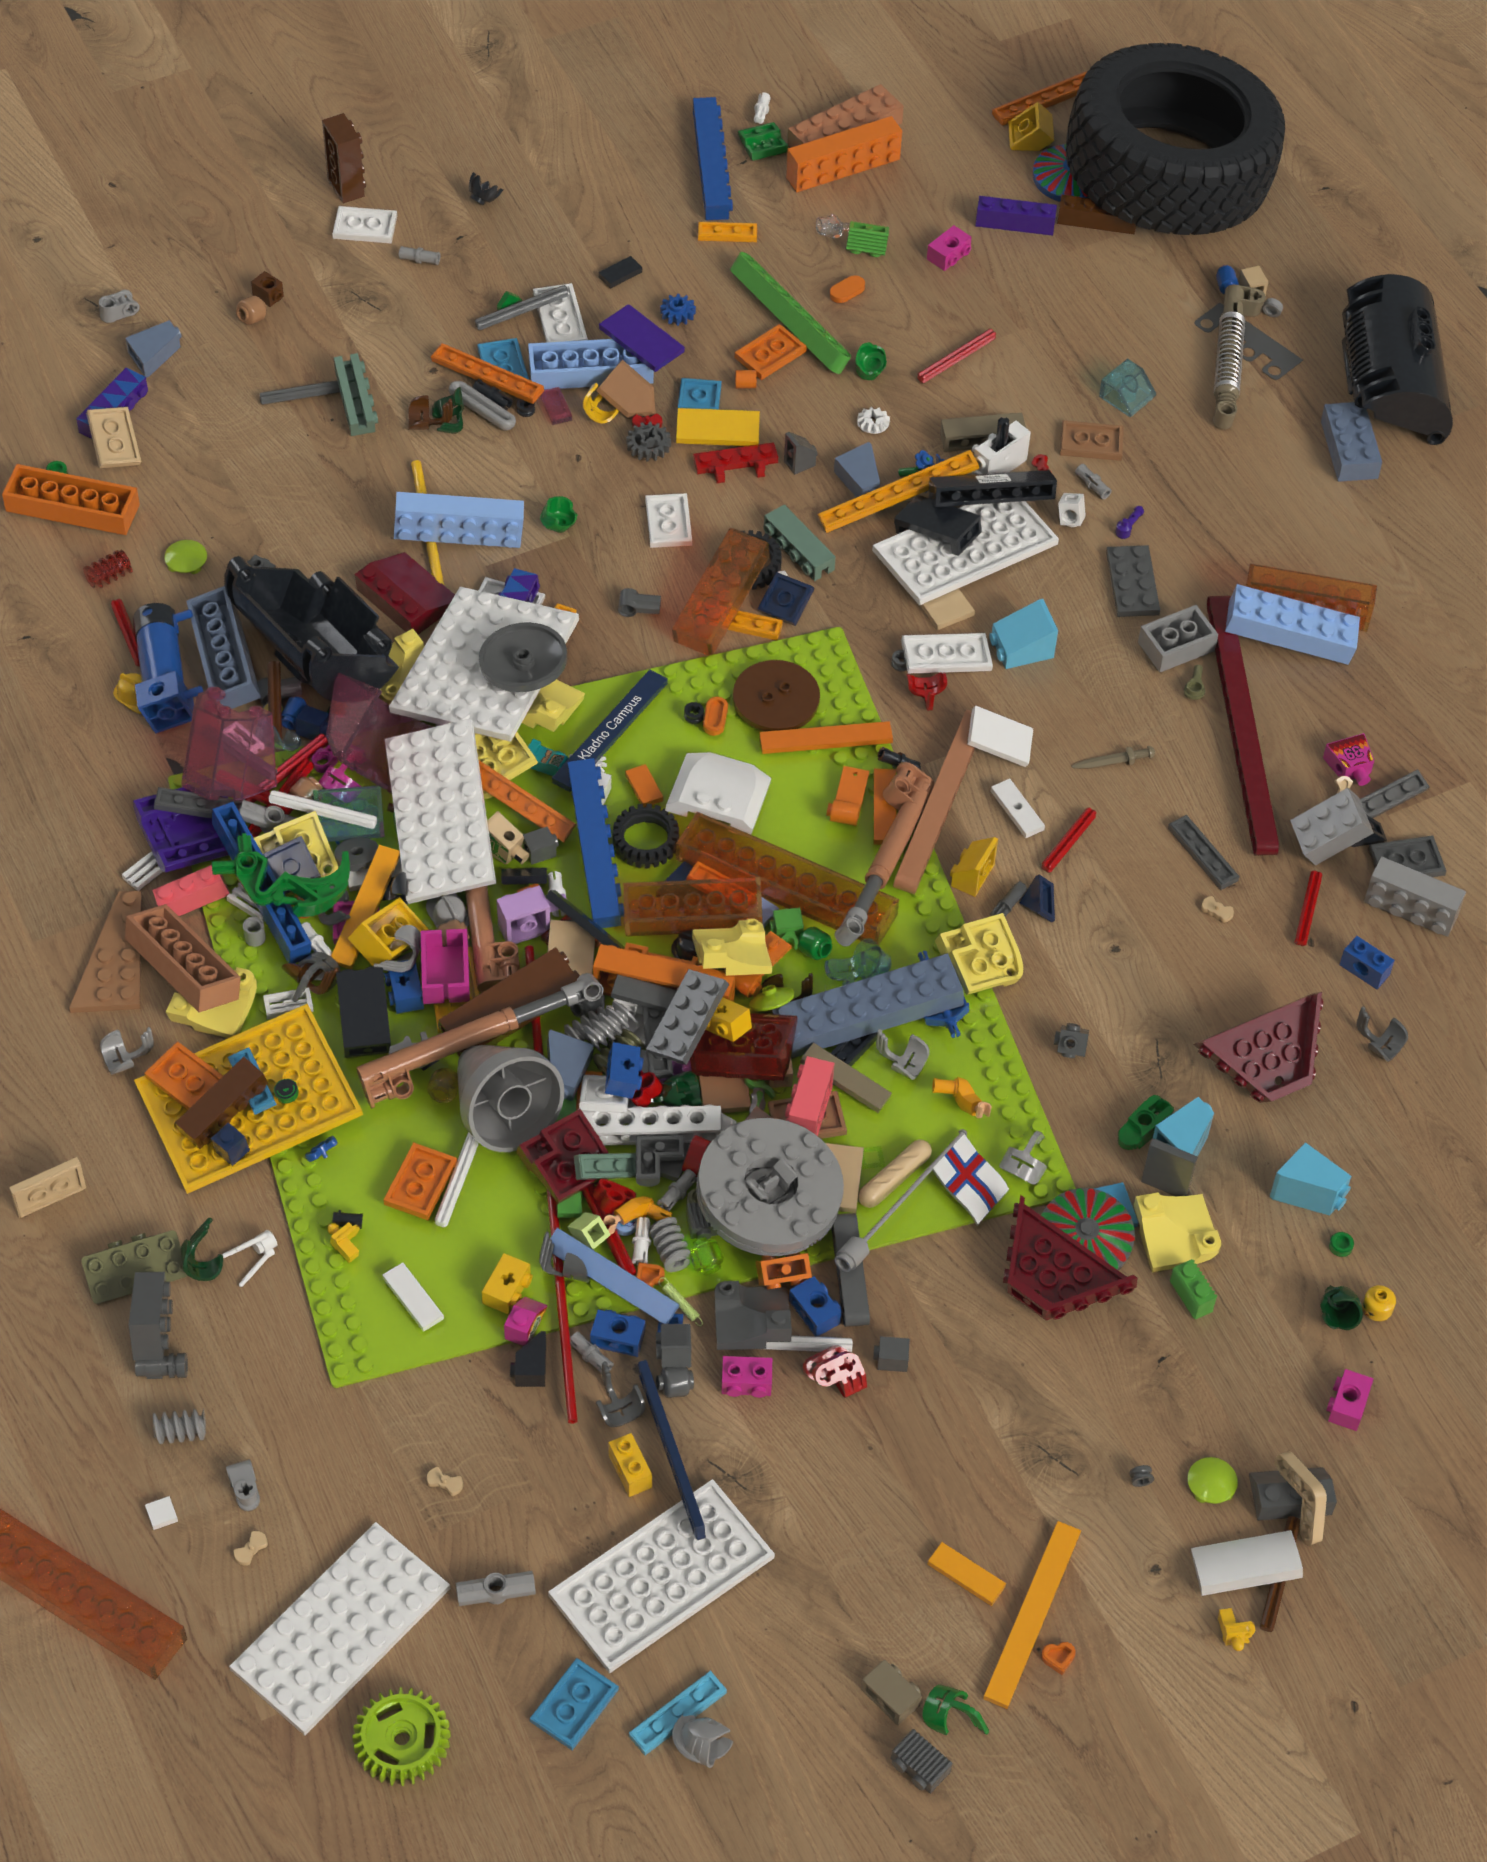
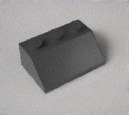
M1324 1467L1307 1468L1323 1485L1326 1491L1325 1516L1332 1515L1337 1503L1332 1478ZM1279 1471L1249 1473L1257 1521L1287 1519L1289 1516L1301 1517L1302 1497Z

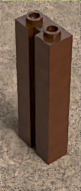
M555 947L439 1019L438 1027L444 1033L494 1012H500L509 1006L513 1010L561 991V987L576 982L580 975L576 970L572 971L568 965L570 962L563 951L559 952ZM541 1015L519 1023V1028L507 1031L505 1034L475 1046H494ZM464 1050L457 1052V1055L460 1057Z

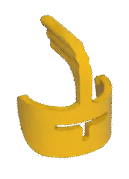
M594 383L583 400V408L593 421L601 424L607 423L619 411L614 409L608 412L597 407L603 397L598 394L592 400L591 393L598 387V384Z

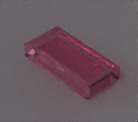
M559 387L545 390L540 395L552 425L572 421V414Z

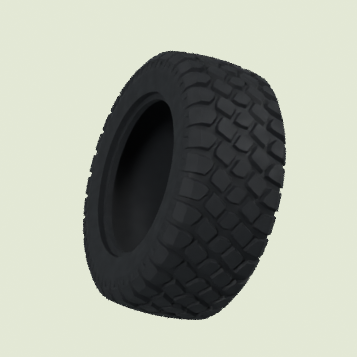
M1164 43L1134 45L1116 50L1114 53H1109L1087 71L1075 97L1069 118L1066 137V160L1073 179L1077 182L1083 193L1087 194V197L1095 204L1102 206V209L1114 216L1117 215L1121 220L1130 224L1134 223L1141 228L1154 229L1156 232L1168 234L1170 232L1176 235L1215 233L1246 221L1264 202L1276 176L1285 137V119L1279 101L1266 84L1242 65L1225 56L1221 57L1219 54L1206 49L1203 51L1199 47L1182 46V44L1167 43V45ZM1138 128H1164L1179 131L1203 141L1212 148L1188 149L1172 146L1145 135Z

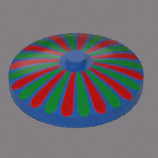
M1066 144L1050 147L1036 158L1033 166V181L1045 196L1061 202L1062 194L1088 198V195L1079 188L1069 171L1070 168L1066 160Z

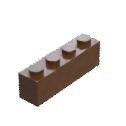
M1063 194L1061 196L1057 224L1135 235L1136 224H1130L1119 219L1117 215L1114 216L1102 209V206L1095 204L1090 198Z
M243 1057L175 1122L179 1131L199 1149L212 1141L211 1138L227 1123H230L231 1119L238 1112L243 1111L248 1106L251 1098L253 1099L264 1091L268 1084L264 1074Z

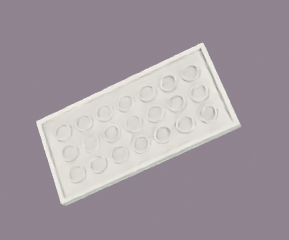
M1026 501L964 505L960 509L980 515L982 532L959 556L952 554L950 543L912 530H906L874 544L872 551L917 604L922 605L1058 545L1059 538Z
M471 718L385 739L402 872L406 873L408 896H406V901L408 904L496 884L474 725Z
M713 1479L693 1492L705 1525L706 1538L698 1541L695 1539L681 1500L548 1591L550 1599L609 1674L774 1559L775 1553Z
M375 1522L229 1666L230 1670L305 1736L450 1590V1584Z

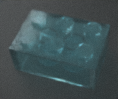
M381 785L313 790L315 801L377 817V824L374 829L318 815L328 842L343 841L356 837L369 839L385 837Z

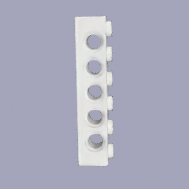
M711 1104L704 1106L682 1105L680 1107L635 1106L627 1108V1112L582 1110L604 1145H636V1136H684V1143H691L693 1137L698 1135L712 1142L722 1132L721 1106Z

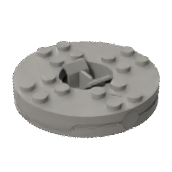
M757 1118L742 1121L718 1134L709 1144L702 1157L696 1183L699 1207L706 1221L711 1223L710 1226L713 1227V1230H717V1234L733 1246L750 1253L765 1256L794 1254L809 1248V1245L813 1246V1243L816 1244L817 1240L820 1241L828 1233L836 1220L844 1189L841 1168L831 1149L808 1129L789 1121L774 1118Z

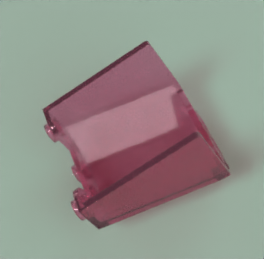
M209 687L207 691L198 693L194 705L181 782L182 787L208 800H218L220 796H227L233 800H243L275 788L277 780L272 713L261 706H252L249 710L239 713L229 706L220 704V700L226 697L225 691L219 687Z

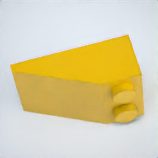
M399 897L363 921L348 937V940L373 966L385 960L395 961L411 948L408 943L394 938V934L402 926L412 925L420 933L429 929Z

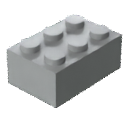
M1194 605L1141 626L1138 643L1157 670L1163 672L1214 652L1218 633L1198 606Z
M1349 788L1344 789L1290 820L1304 856L1315 865L1374 833L1360 798Z

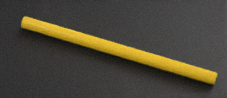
M415 460L411 463L416 493L427 494L422 464L419 460ZM425 542L431 575L444 585L436 542Z

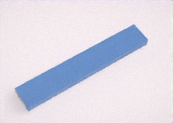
M559 1228L551 1236L550 1239L554 1243L553 1255L563 1261L565 1260L566 1253L578 1256L587 1268L588 1277L662 1324H668L680 1305Z

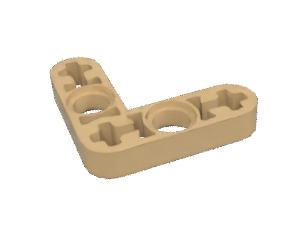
M1291 1451L1279 1454L1275 1459L1279 1473L1302 1497L1300 1535L1302 1540L1308 1546L1319 1543L1323 1539L1326 1491L1317 1478Z

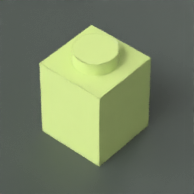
M586 1212L567 1226L576 1240L592 1250L611 1235L599 1215Z

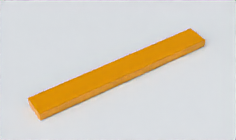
M968 450L818 513V518L825 532H831L928 491L930 477L966 475L978 470L979 464L971 450Z
M1057 1521L983 1700L1008 1709L1080 1537V1529Z

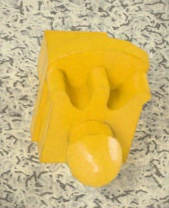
M348 1222L340 1229L336 1223L329 1224L327 1229L329 1234H332L330 1244L348 1263L352 1262L359 1256V1250L350 1240L359 1232V1226H352Z
M1232 1608L1219 1610L1218 1621L1225 1646L1232 1645L1234 1650L1242 1651L1244 1643H1250L1249 1638L1256 1631L1254 1623L1252 1621L1236 1623Z

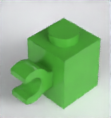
M800 908L774 910L773 920H769L770 931L787 943H792L794 949H798L799 936L804 931Z

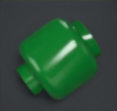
M809 927L799 936L798 947L800 952L814 960L826 958L832 951L833 946L830 935L817 927Z

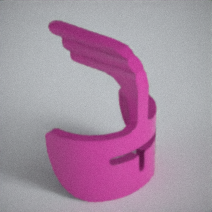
M355 752L346 757L339 769L329 766L319 780L323 788L344 801L352 800L362 789V786L344 773L352 763L357 767L367 763L365 758ZM330 775H334L335 777L346 783V785L341 784L334 778L330 777Z

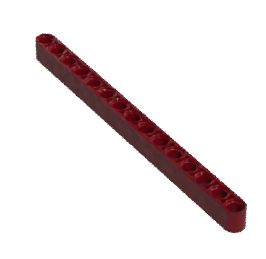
M1208 596L1209 623L1218 633L1215 655L1254 856L1278 855V835L1239 637L1236 634L1225 632L1231 597Z

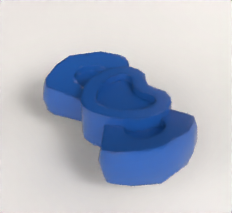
M330 1136L325 1141L320 1142L310 1152L305 1154L306 1159L311 1162L318 1159L320 1155L324 1159L327 1158L326 1151L338 1143L336 1138Z

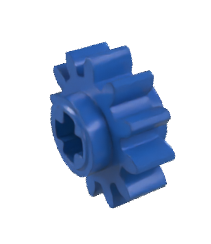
M677 294L676 297L669 295V300H662L660 313L663 320L668 319V324L675 322L679 326L683 322L686 325L687 319L693 320L696 314V306H694V300L688 301L687 295L684 297H680V294Z

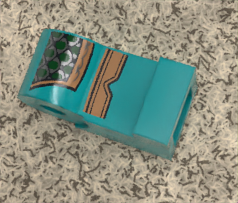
M532 739L528 746L538 762L531 769L550 776H554L569 759L560 751H553L541 746V741Z

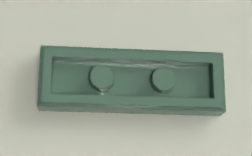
M636 1153L578 1154L574 1156L576 1180L636 1178Z

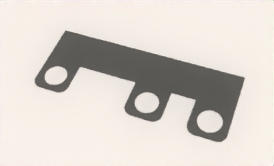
M1218 303L1198 318L1194 324L1204 332L1209 333L1219 326L1224 305ZM1203 319H1209L1213 322V326L1211 328H1204L1200 322ZM1245 320L1244 340L1246 343L1243 345V349L1251 348L1255 351V355L1252 357L1243 355V359L1250 362L1262 353L1271 358L1273 361L1263 367L1262 371L1274 380L1280 379L1303 361V359ZM1271 366H1277L1281 369V373L1279 375H1272L1268 372V369Z

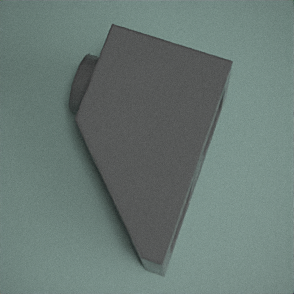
M791 432L785 433L784 462L794 475L816 466V456L818 453L815 446L811 445L804 437Z

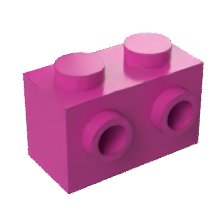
M723 1356L722 1394L732 1397L740 1395H752L757 1398L771 1396L773 1358Z

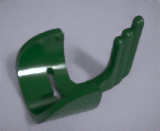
M461 387L455 389L454 394L441 398L433 404L432 416L440 418L443 415V404L452 399V405L455 407L453 408L452 416L456 415L457 417L456 424L444 422L437 428L438 432L457 434L463 429L462 412L464 410Z
M207 1218L191 1236L190 1240L186 1239L181 1246L184 1272L189 1277L198 1281L215 1279L223 1267V1255L221 1254L206 1262L195 1260L196 1247L208 1233L209 1225L213 1221L212 1218Z

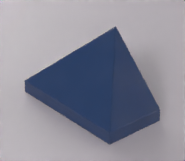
M1039 874L1035 876L1019 903L1048 921L1053 922L1055 921L1054 884Z

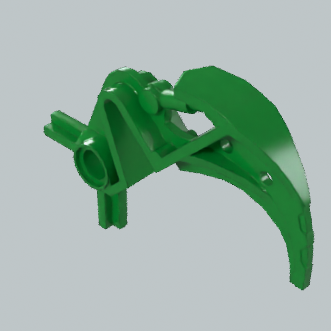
M242 833V836H237L239 853L234 860L212 861V874H235L255 904L261 906L269 905L270 903L276 906H280L282 903L295 905L292 907V910L297 917L315 916L326 912L343 896L349 884L348 851H342L340 867L331 875L311 879L290 875L285 871L265 892H261L267 873L268 859L257 851L252 852L251 835ZM291 890L303 900L284 896L283 891Z

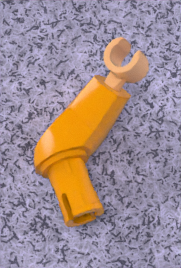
M957 1077L954 1080L933 1079L932 1093L953 1094L961 1110L976 1116V1118H982L983 1114L990 1117L992 1106L987 1102H982L966 1079Z
M641 1196L629 1200L614 1211L615 1216L607 1215L603 1223L611 1225L608 1231L610 1234H613L618 1222L625 1225L639 1217H649L659 1221L671 1217L673 1213L655 1205L653 1198Z

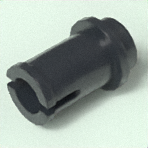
M341 1210L333 1213V1223L339 1225V1228L350 1222L352 1226L358 1225L362 1229L363 1213H344Z

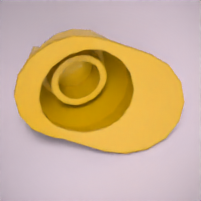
M121 673L120 680L113 692L115 699L130 710L142 714L137 707L135 684L142 682L141 675L137 673Z

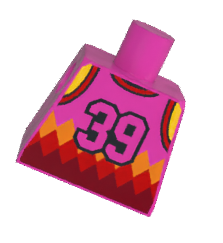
M1364 733L1326 744L1323 759L1338 777L1347 776L1351 780L1356 779L1359 786L1370 782L1369 774L1373 768L1374 758Z

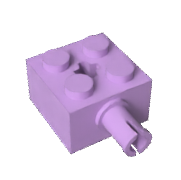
M540 885L526 888L521 892L508 894L497 899L498 926L505 941L517 944L548 934L550 932V912L559 910V908L546 899Z

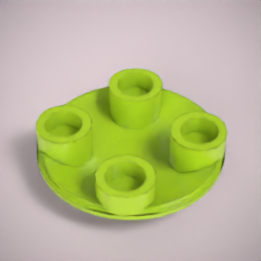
M177 541L167 548L164 555L165 563L171 572L197 574L201 571V567L207 560V551L197 541Z
M1214 1457L1202 1458L1196 1461L1188 1472L1187 1481L1189 1488L1194 1494L1195 1499L1200 1503H1222L1231 1500L1236 1492L1238 1485L1237 1475L1234 1469L1224 1460Z

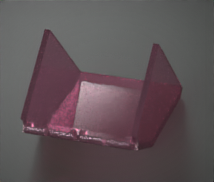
M339 673L334 682L326 734L333 755L349 768H353L354 771L392 794L385 739L432 728V726L411 717L390 713L389 705L379 699L382 693L381 690Z

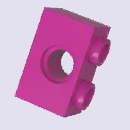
M953 225L928 245L927 260L943 271L947 270L950 266H954L963 256L969 254L972 237Z
M1348 1369L1344 1370L1342 1377L1337 1376L1333 1387L1337 1394L1335 1398L1330 1397L1326 1411L1331 1412L1328 1422L1357 1431L1374 1378ZM1344 1397H1349L1353 1401H1348Z

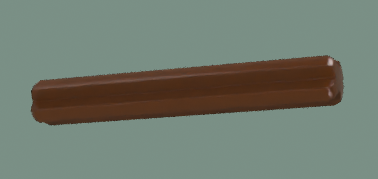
M270 661L268 663L269 744L275 746L282 743L281 664L278 661Z

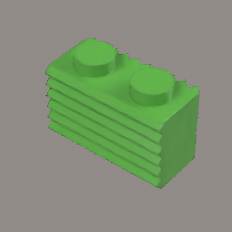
M850 221L846 250H850L853 254L865 252L873 257L885 256L889 227Z
M1191 1259L1173 1268L1170 1282L1192 1317L1198 1319L1213 1312L1217 1295L1214 1294L1215 1291L1209 1286L1210 1283H1207V1279H1204L1205 1275H1202V1271H1199L1200 1268L1194 1263L1195 1260Z

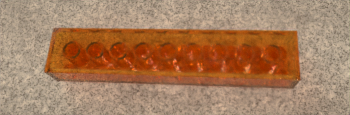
M700 812L695 814L676 843V860L685 861L691 866H694L699 861L755 891L756 895L788 909L800 908L802 915L835 930L841 926L849 909L854 907L865 886L861 882ZM878 891L867 913L868 919L864 925V932L857 939L878 948L898 915L899 899Z
M0 1509V1580L156 1680L186 1642L187 1636L184 1626Z

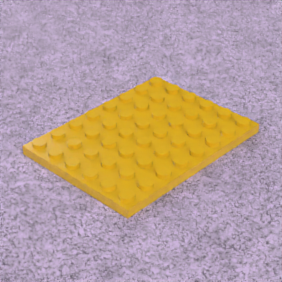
M308 1004L194 1053L224 1076L232 1068L228 1057L249 1047L260 1071L268 1082V1088L277 1104L255 1115L248 1103V1106L243 1111L238 1112L231 1119L230 1124L245 1136L250 1149L233 1166L216 1153L212 1141L199 1149L179 1131L175 1122L188 1111L185 1107L149 1081L145 1075L134 1080L187 1194L363 1115L362 1109ZM291 1079L296 1082L299 1095L295 1101L281 1103L276 1099L274 1087L280 1080Z

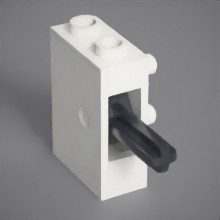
M1007 417L999 418L997 434L991 433L987 441L981 445L975 444L972 447L974 457L979 464V469L973 471L972 475L1008 473L1027 460L1031 432L1018 421H1014L1009 425Z

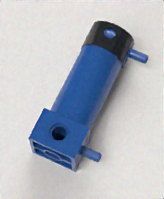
M164 603L145 604L138 608L133 616L142 680L141 683L135 684L137 707L155 734L196 720L193 697L204 693L202 686L188 690L184 684L178 640V622L192 618V610L188 609L176 614L173 608Z

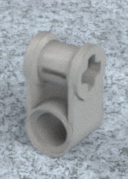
M125 289L101 297L99 299L101 320L106 323H112L116 320L135 315L139 311L140 306L137 301L133 300L131 291Z
M248 1459L226 1466L230 1484L234 1490L239 1508L244 1511L256 1509L260 1503V1496L251 1460Z

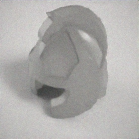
M681 1715L672 1730V1737L677 1750L687 1759L708 1768L713 1767L715 1760L723 1757L733 1745V1741L726 1737L716 1740L722 1735L730 1733V1729L708 1717L696 1719L694 1715L685 1717Z

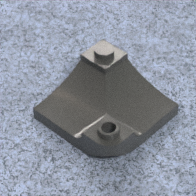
M723 1281L717 1284L715 1287L717 1350L766 1349V1342H791L792 1326L787 1286L767 1290V1287H744L739 1281Z

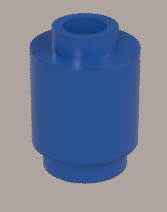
M1225 265L1218 269L1216 279L1221 293L1225 294V289L1229 285H1239L1236 272L1231 266Z
M296 696L288 699L281 713L282 726L286 729H296V717L307 705L303 698Z

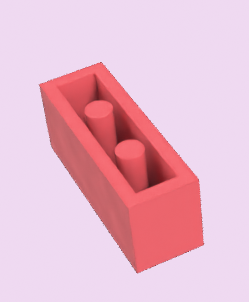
M212 865L152 890L157 905L166 904L178 916L224 898L229 894L223 875L212 874Z

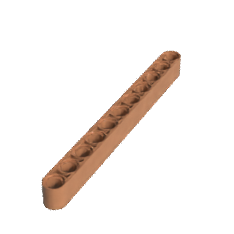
M966 709L897 872L893 884L894 888L915 895L975 751V747L967 744L972 713L970 710Z

